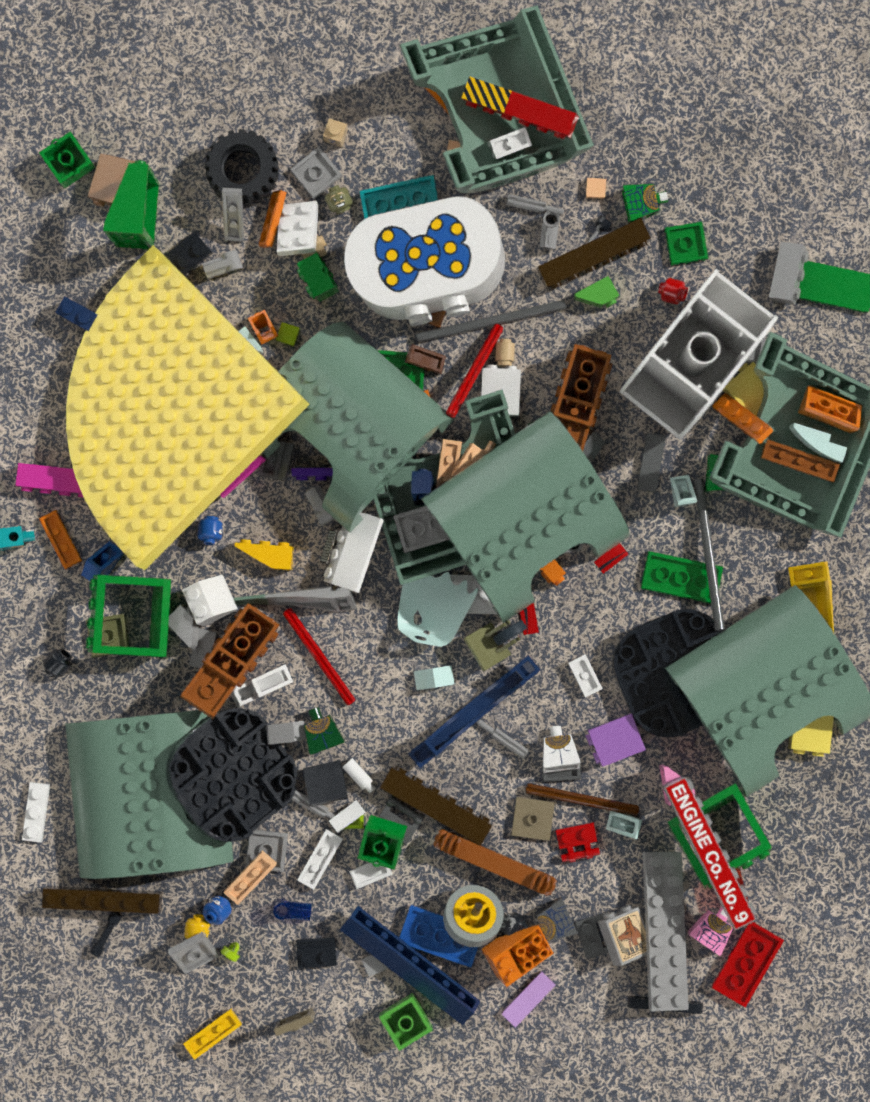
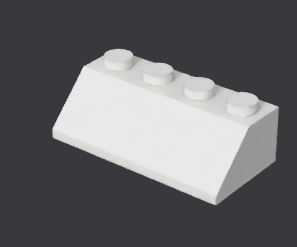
M362 512L359 515L363 520L351 533L343 526L338 532L335 549L332 550L330 555L329 567L326 568L324 573V582L357 593L360 591L384 520Z

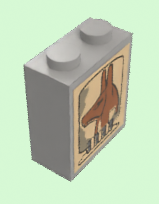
M626 905L619 908L620 912L615 914L614 912L603 915L604 919L597 921L613 966H623L647 955L646 927L639 907Z

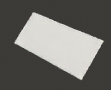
M356 800L329 820L336 832L339 833L366 812Z

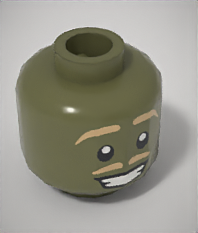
M339 185L328 189L329 193L325 195V200L331 212L340 214L351 209L350 206L353 201L346 187L340 188Z

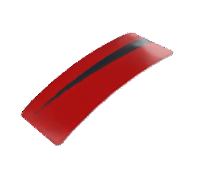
M618 544L594 563L604 574L626 557L628 552L621 544Z
M532 603L520 612L521 620L527 627L523 631L524 635L539 633L535 606Z

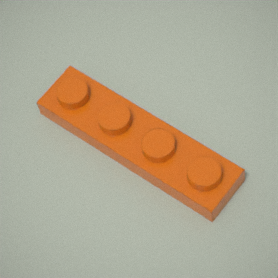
M724 393L712 405L715 411L758 444H761L774 431L771 426L727 393Z

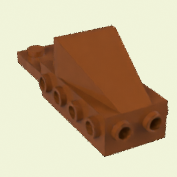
M575 344L572 351L568 350L565 361L569 363L567 369L563 368L560 379H563L562 386L558 385L555 397H558L556 404L552 403L550 411L567 429L583 451L589 429L595 426L597 416H594L595 410L600 409L602 399L599 398L601 391L605 392L608 382L605 380L606 374H610L613 363H610L612 355L604 351L590 349L584 345Z
M249 603L244 609H239L234 617L236 620L233 624L229 623L224 630L225 635L222 639L219 637L213 645V651L211 653L208 652L202 660L203 666L180 696L211 719L215 717L236 687H242L247 679V672L252 673L258 664L255 661L258 657L263 658L268 650L266 647L268 643H273L279 635L277 630L280 624Z

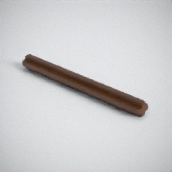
M531 783L526 785L525 792L531 795L637 816L639 812V806Z

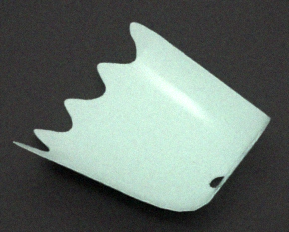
M449 572L444 573L438 578L431 575L403 584L397 620L399 630L418 643L441 647L447 645L459 630L477 595L478 588L472 593H468L467 580L462 581L459 585H454ZM417 610L422 618L420 625L414 623V614ZM425 630H428V631L430 632V634L428 635V634H425V633H423V632H424ZM415 636L424 637L426 640L416 639Z

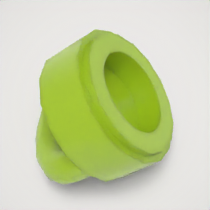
M233 942L229 947L224 945L221 949V954L231 961L237 962L240 957L237 954L240 947L239 943Z

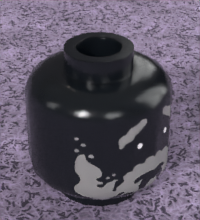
M513 912V914L507 913L500 928L501 936H509L517 931L528 928L527 919L517 912Z

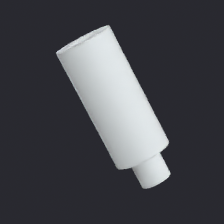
M353 758L342 767L362 790L366 789L371 793L375 789L371 784L373 780Z

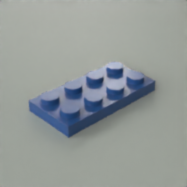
M412 904L410 905L399 938L413 948L471 968L478 947L464 946L453 940L446 931L443 915Z

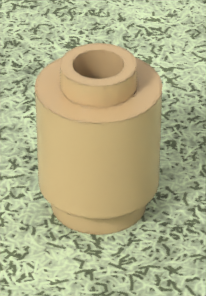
M500 339V342L496 343L495 361L497 366H512L515 343H511V339Z

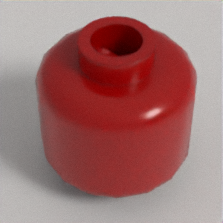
M667 278L664 283H660L658 293L661 294L662 301L679 305L685 301L688 287L685 286L683 281Z

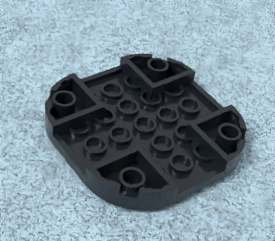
M681 609L671 612L629 631L620 639L614 650L612 668L617 684L633 719L649 734L665 738L677 737L703 726L682 690L674 684L665 668L722 632V630L715 631L714 620L707 614L693 609Z
M229 708L219 711L213 719L209 717L180 740L171 751L167 761L166 778L172 794L196 827L204 835L217 841L236 842L248 838L254 834V830L280 809H284L296 791L295 784L298 774L292 756L286 753L280 743L268 744L266 731L268 722L252 710Z

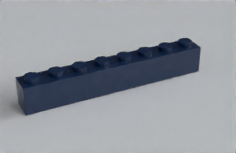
M357 906L347 917L339 929L458 1023L463 1025L475 1013L481 1002L478 998L361 907Z

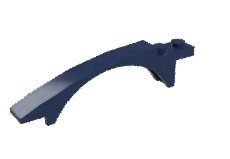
M529 655L412 749L408 753L419 768L423 767L480 718L540 671L539 667Z

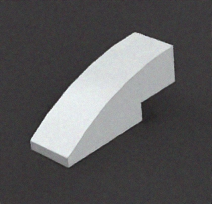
M285 664L244 683L241 688L237 686L231 695L238 708L292 683L293 680Z

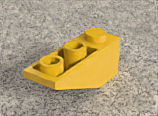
M240 539V543H235L236 548L272 569L292 570L294 547L289 546L290 543L278 542L277 546L270 545V541H259V544H251V540Z

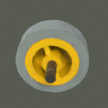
M468 885L456 890L449 898L443 913L444 926L450 937L459 944L468 947H479L492 941L501 928L504 918L503 907L498 897L489 889L478 885Z

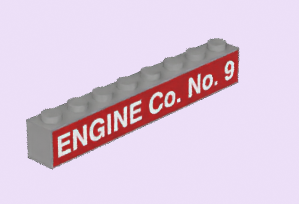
M681 776L663 785L662 788L732 928L737 930L757 920L754 915L757 913L752 902L748 903L746 896H748L747 891L743 885H739L737 881L739 875L734 867H730L728 863L730 857L725 849H721L719 845L721 839L716 831H712L710 827L712 821L708 814L704 815L701 809L703 803L699 796L695 797L692 791L695 788L690 778L686 779L685 776Z

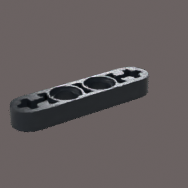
M628 996L627 1006L649 1010L648 997ZM688 1001L689 1010L669 1012L702 1014L703 1003Z

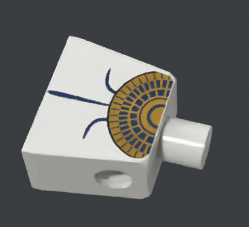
M561 726L550 727L551 737H545L543 743V773L580 768V758L571 734L562 735Z

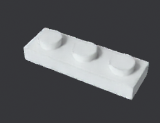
M30 782L22 840L43 841L50 784Z
M326 829L300 874L298 881L314 890L343 838Z

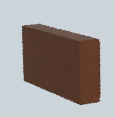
M410 344L405 363L440 375L442 374L446 356Z

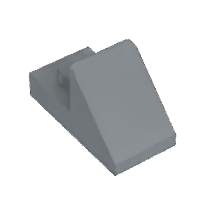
M304 721L266 725L268 744L306 740Z

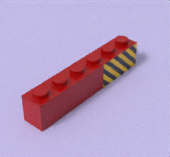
M471 76L468 78L461 97L468 107L474 109L477 106L484 108L483 111L494 115V112L501 114V118L511 121L512 118L519 121L518 124L522 126H536L537 131L546 134L547 131L553 132L555 137L565 140V137L571 139L579 118L577 113Z

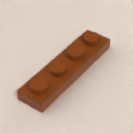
M768 439L765 441L760 456L761 459L831 483L835 481L840 466L839 463Z

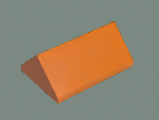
M808 385L798 413L851 434L857 432L860 428L862 405Z

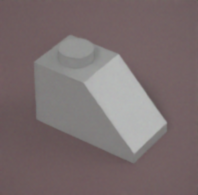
M180 605L169 616L168 625L189 648L196 650L198 648L199 625L196 624L189 606L186 608Z

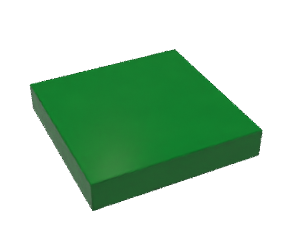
M702 222L664 228L670 266L709 259Z

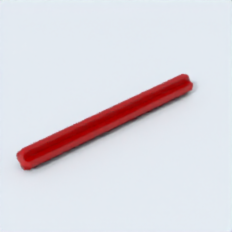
M494 324L450 403L446 414L451 418L456 417L503 331L501 325Z
M291 608L284 611V617L346 705H351L355 702L354 696Z

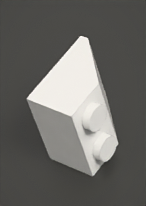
M223 575L198 581L182 589L197 625L207 626L238 610Z

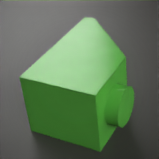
M609 276L574 295L575 301L600 308L613 306L617 303L616 300L619 297Z

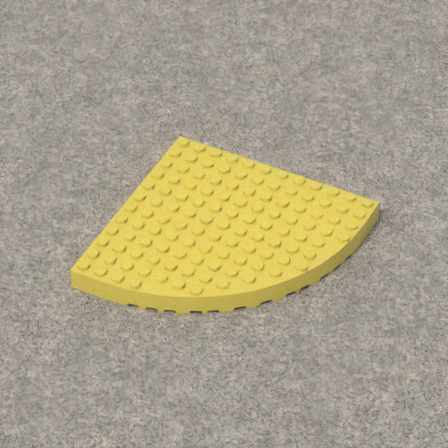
M154 245L124 274L106 295L95 312L98 315L90 330L85 331L80 346L77 349L69 380L66 404V432L69 455L83 497L94 517L109 537L136 567L146 570L309 405L297 390Z

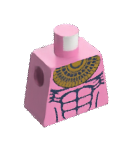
M721 907L717 914L707 910L687 933L721 956L733 928L726 922L728 918Z

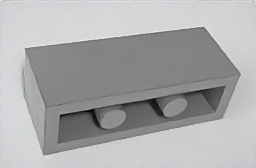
M780 243L769 298L773 302L795 305L796 299H799L801 293L799 285L800 281H803L805 274L803 269L804 262H807L809 256L803 244Z

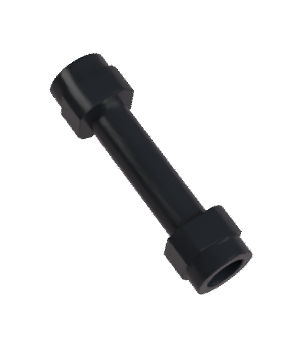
M111 912L107 919L109 922L97 943H94L90 950L92 955L96 957L101 956L105 949L104 945L113 928L119 924L122 918L120 913Z

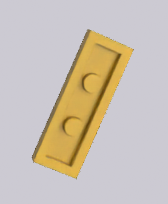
M230 1008L185 1041L183 1045L195 1060L240 1027L242 1022L232 1008Z

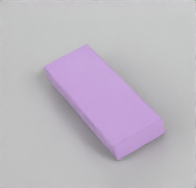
M540 971L501 1014L516 1028L552 990L555 983Z

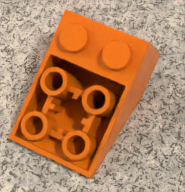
M539 925L517 931L509 936L498 937L481 949L496 977L506 987L554 954Z

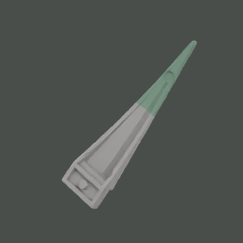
M333 586L233 598L236 605H247L248 603L255 605H285L335 612L356 610V602L350 590L337 588L334 591Z

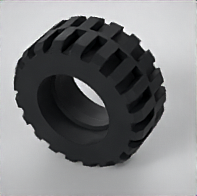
M239 129L238 133H234L231 130L228 131L229 135L225 137L223 134L220 135L217 143L213 141L210 145L211 151H207V161H205L207 180L219 198H222L223 188L242 189V200L245 207L251 206L252 202L258 204L261 202V198H267L270 195V190H274L276 187L275 182L279 178V164L271 144L262 135L257 136L256 132L251 130L247 133L245 129ZM241 152L253 154L260 164L258 175L252 181L245 184H236L229 181L224 171L227 160L234 154Z

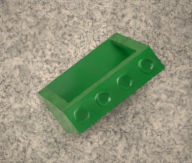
M136 160L134 163H128L105 219L103 231L115 247L149 250L154 245L159 181L149 164H146L145 161Z
M93 575V579L90 580L92 598H89L88 608L91 610V615L87 620V629H90L89 637L86 638L88 653L166 657L171 579ZM105 583L153 586L149 648L101 646Z
M735 783L703 801L701 809L704 815H709L733 800L737 801L761 844L729 862L730 867H734L737 871L740 868L745 870L751 867L753 861L758 858L760 860L767 858L771 855L769 852L772 851V846ZM678 818L668 821V828L703 888L709 887V889H712L700 862L681 831L683 828Z

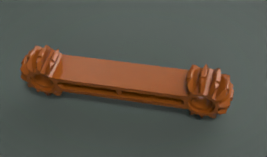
M442 829L435 836L433 845L437 849L538 893L548 896L552 894L556 887L557 880L555 877L480 846L459 835Z

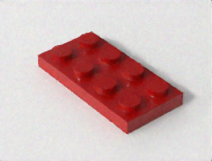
M755 922L747 924L711 987L746 1008L784 940Z

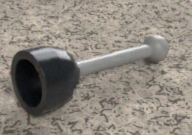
M600 215L595 222L597 230L587 243L593 241L599 232L607 231L612 223Z

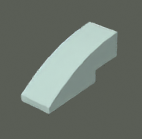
M797 423L790 424L789 429L814 453L836 463L843 462L847 447L829 442L831 434Z

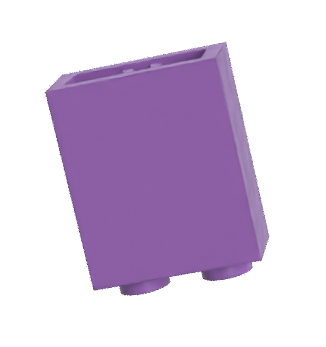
M631 713L588 729V735H585L589 746L593 745L595 753L592 754L596 764L600 763L602 767L646 750Z

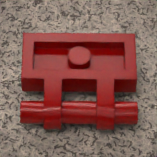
M594 822L556 829L559 849L567 848L568 851L567 854L561 855L562 862L570 861L572 863L576 862L577 859H592L593 856L600 855L599 847L591 849L590 843L597 842ZM584 844L585 850L574 852L573 846Z

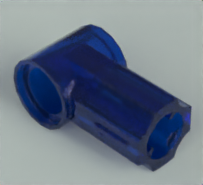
M283 898L278 899L274 903L273 914L279 920L310 921L312 903L288 901ZM283 905L287 908V911L279 913L277 907Z

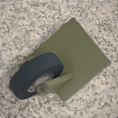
M508 620L496 628L490 622L463 640L484 672L512 655L508 647L521 640L518 634L526 630L527 627L522 620L513 625Z

